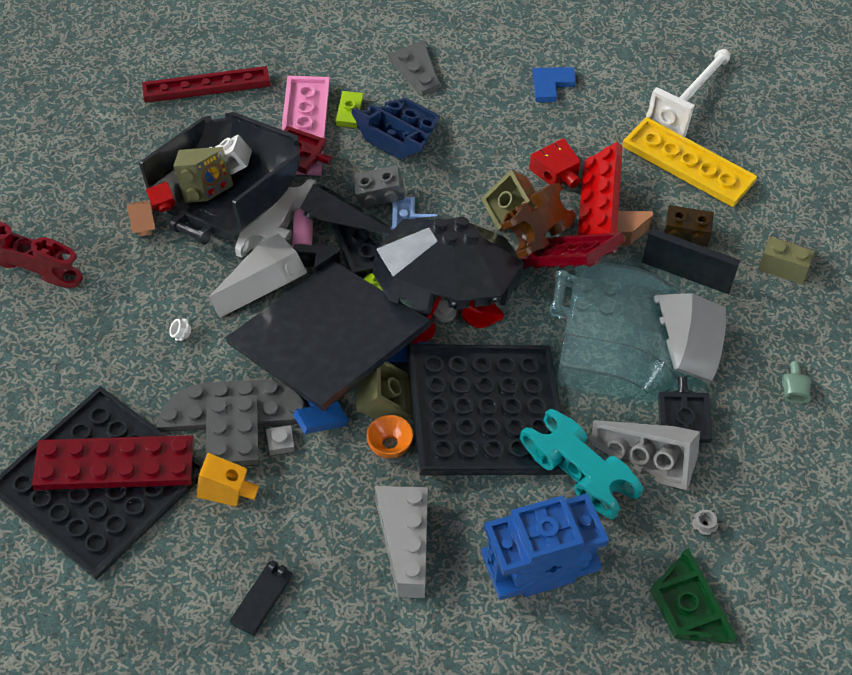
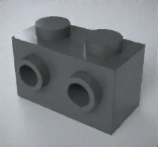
M398 165L355 174V192L361 208L405 199L403 178Z

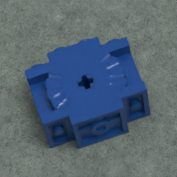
M588 493L566 500L564 495L513 509L510 516L484 523V530L489 543L488 547L481 549V555L499 601L523 594L525 598L574 583L577 577L600 571L602 564L597 555V550L607 546L609 539Z

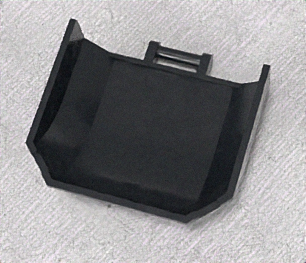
M235 112L225 113L226 118L212 120L211 116H205L141 160L139 166L147 189L168 182L176 203L170 210L166 211L175 216L169 223L170 230L177 233L182 232L196 238V241L203 245L210 241L213 234L231 241L263 216L288 190L300 160L298 135ZM239 135L252 150L248 166L231 175L233 186L208 201L185 203L173 167L178 151L216 147L224 139H231ZM186 222L192 223V224H194V225H196V226H198V227H201L202 229H201V230H198V229H196V228H194V227H191V226H189V225H187V224H185V223H186Z

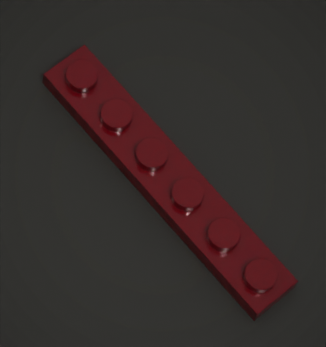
M267 66L142 82L145 103L270 86Z

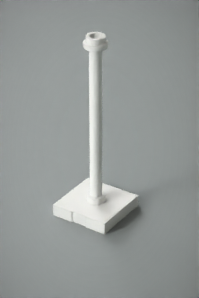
M726 49L718 50L715 53L714 61L680 97L656 87L652 92L646 117L685 137L695 106L687 101L721 64L725 65L729 62V51Z

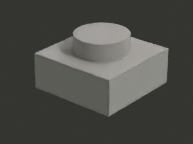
M291 425L266 429L269 455L295 451Z

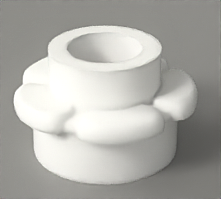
M185 318L182 320L175 319L170 326V336L175 338L176 341L187 339L191 333V326Z

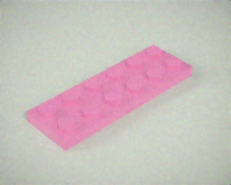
M287 77L281 130H284L286 126H290L325 139L330 85L329 77ZM318 161L313 164L307 174L296 171L295 175L321 176L322 162Z

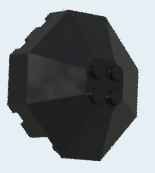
M443 215L402 219L376 248L372 273L388 300L398 304L401 298L412 302L411 309L424 314H431L435 294L448 299V306L454 310L469 308L471 300H474L473 304L475 307L491 306L492 303L496 302V298L501 296L500 305H506L511 298L512 291L516 290L519 286L524 262L521 258H518L514 248L504 236L472 224L465 217L455 218Z

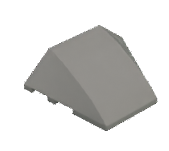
M692 293L653 296L655 304H660L663 317L660 318V322L666 326L669 338L666 340L674 370L706 382H711L716 374L722 354L726 330V307Z

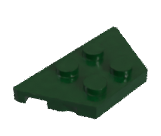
M689 548L685 549L678 560L671 564L665 574L652 585L650 590L675 639L723 644L736 643L738 638Z

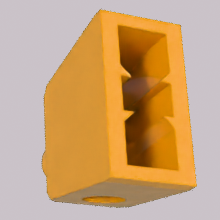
M207 453L199 473L196 497L237 506L240 496L255 500L259 485L246 481L247 469L245 467Z

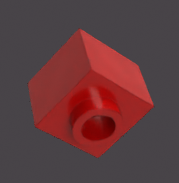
M168 182L146 189L154 212H166L176 205Z

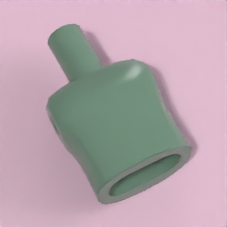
M792 361L790 363L791 373L784 374L782 377L784 399L788 402L808 403L811 400V378L801 374L799 361Z

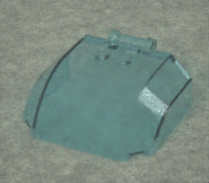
M600 258V262L594 266L587 267L586 265H581L577 267L575 275H570L567 271L563 270L556 272V289L553 303L549 307V314L553 317L567 319L556 381L558 387L647 403L658 401L659 392H673L678 389L677 377L681 376L682 373L673 368L666 342L669 338L666 326L660 322V318L663 317L660 304H655L653 297L655 295L681 294L672 284L639 265ZM566 286L573 287L570 308L563 306Z

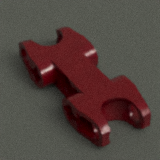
M0 222V266L4 268L18 266L40 274L43 281L65 288L78 287L83 280V276L79 269L72 266L77 259V255L72 248L46 237L33 240L12 232L8 224ZM63 254H69L70 257L64 260ZM66 273L76 275V278L71 281L63 279Z

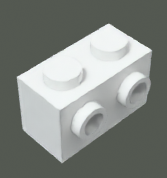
M239 135L231 139L226 138L220 145L216 146L223 147L231 175L248 166L252 150Z

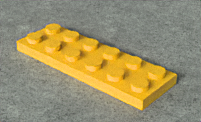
M645 117L623 140L622 146L625 149L731 207H734L757 179V176L648 117Z

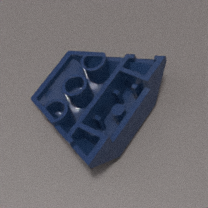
M408 98L385 102V106L381 107L370 105L368 110L360 111L358 108L352 109V115L365 141L398 159L422 151L440 119V115Z

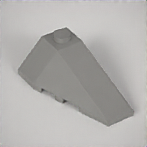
M276 234L257 244L253 251L240 262L238 267L224 279L208 298L217 315L221 318L306 274L307 271L297 252L280 234Z
M593 421L592 446L610 456L627 460L634 464L633 468L639 472L644 470L655 476L654 480L660 484L684 490L688 489L699 452V431L675 426Z

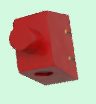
M564 138L530 155V171L549 185L558 182L560 185L566 183L571 189L579 185L581 181L578 177L580 160Z

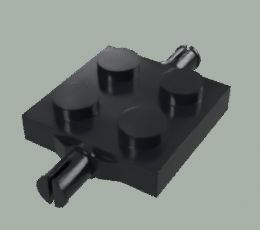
M682 376L677 377L678 390L658 393L659 425L699 431V443H711L712 429L709 393H696L688 390V377L684 376L682 378Z

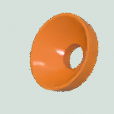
M384 415L378 417L367 429L368 445L380 457L397 458L402 456L409 450L412 444V428L405 419L399 416ZM387 438L397 441V445L391 449L384 447L382 443Z

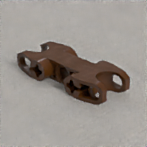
M559 182L530 195L534 204L532 209L529 203L525 202L509 211L500 223L503 230L511 229L516 234L518 248L515 252L519 259L537 250L544 249L550 244L545 235L546 231L549 232L550 236H555L573 224L577 215L574 209L569 211L562 205L560 200L562 187Z

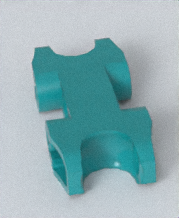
M553 409L545 412L543 421L551 431L550 434H541L528 427L521 431L520 440L533 459L546 470H552L558 465L577 482L574 486L575 494L580 496L588 493L596 512L612 520L618 516L621 508L611 495L612 492H620L636 500L642 495L644 488L630 468L616 456H609L604 461L585 444L588 437L584 429L573 419Z

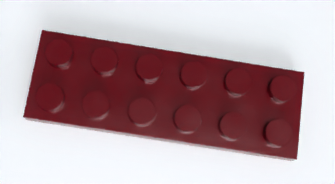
M622 232L547 237L549 245L544 249L537 250L521 258L524 262L523 269L529 267L537 269L542 266L547 268L559 266L563 268L570 265L573 267L581 265L591 267L598 264L602 256L616 252L618 250L617 246L626 240Z
M194 436L38 440L32 486L34 490L192 485Z

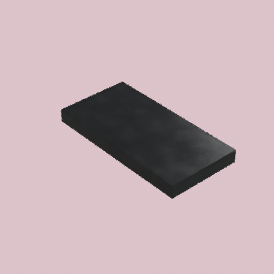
M652 228L648 234L642 259L644 264L728 295L741 261Z

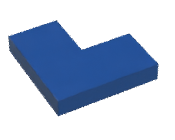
M574 67L532 69L535 102H556V87H575Z
M337 401L324 411H321L309 402L311 407L296 409L293 414L304 434L345 427L349 422L348 417Z

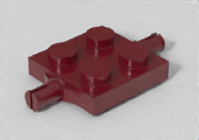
M286 126L284 131L298 135L300 152L298 172L307 174L313 164L318 161L330 165L332 156L321 153L326 146V139Z

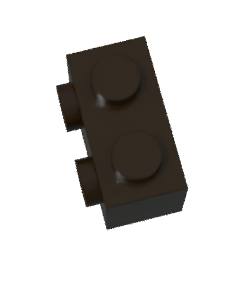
M669 205L664 233L700 246H708L712 234L714 212Z

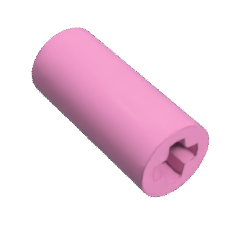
M302 209L296 210L293 214L292 248L294 244L312 245L313 220L304 216L305 211Z

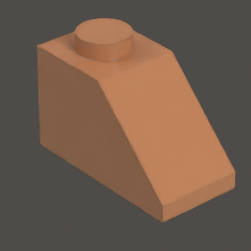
M150 200L129 203L127 209L132 233H137L138 236L152 234L151 230L155 229Z
M618 211L617 233L622 232L626 241L617 247L630 246L646 233L651 226L653 211Z

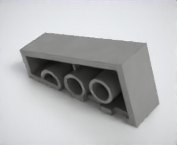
M375 486V502L390 560L397 597L425 598L427 487Z

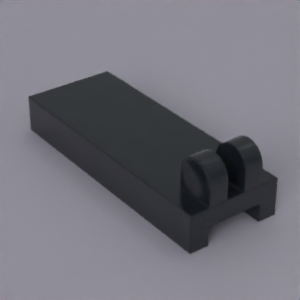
M274 560L269 561L230 619V624L255 636L293 577L292 572L288 571L284 565L279 566L278 562Z

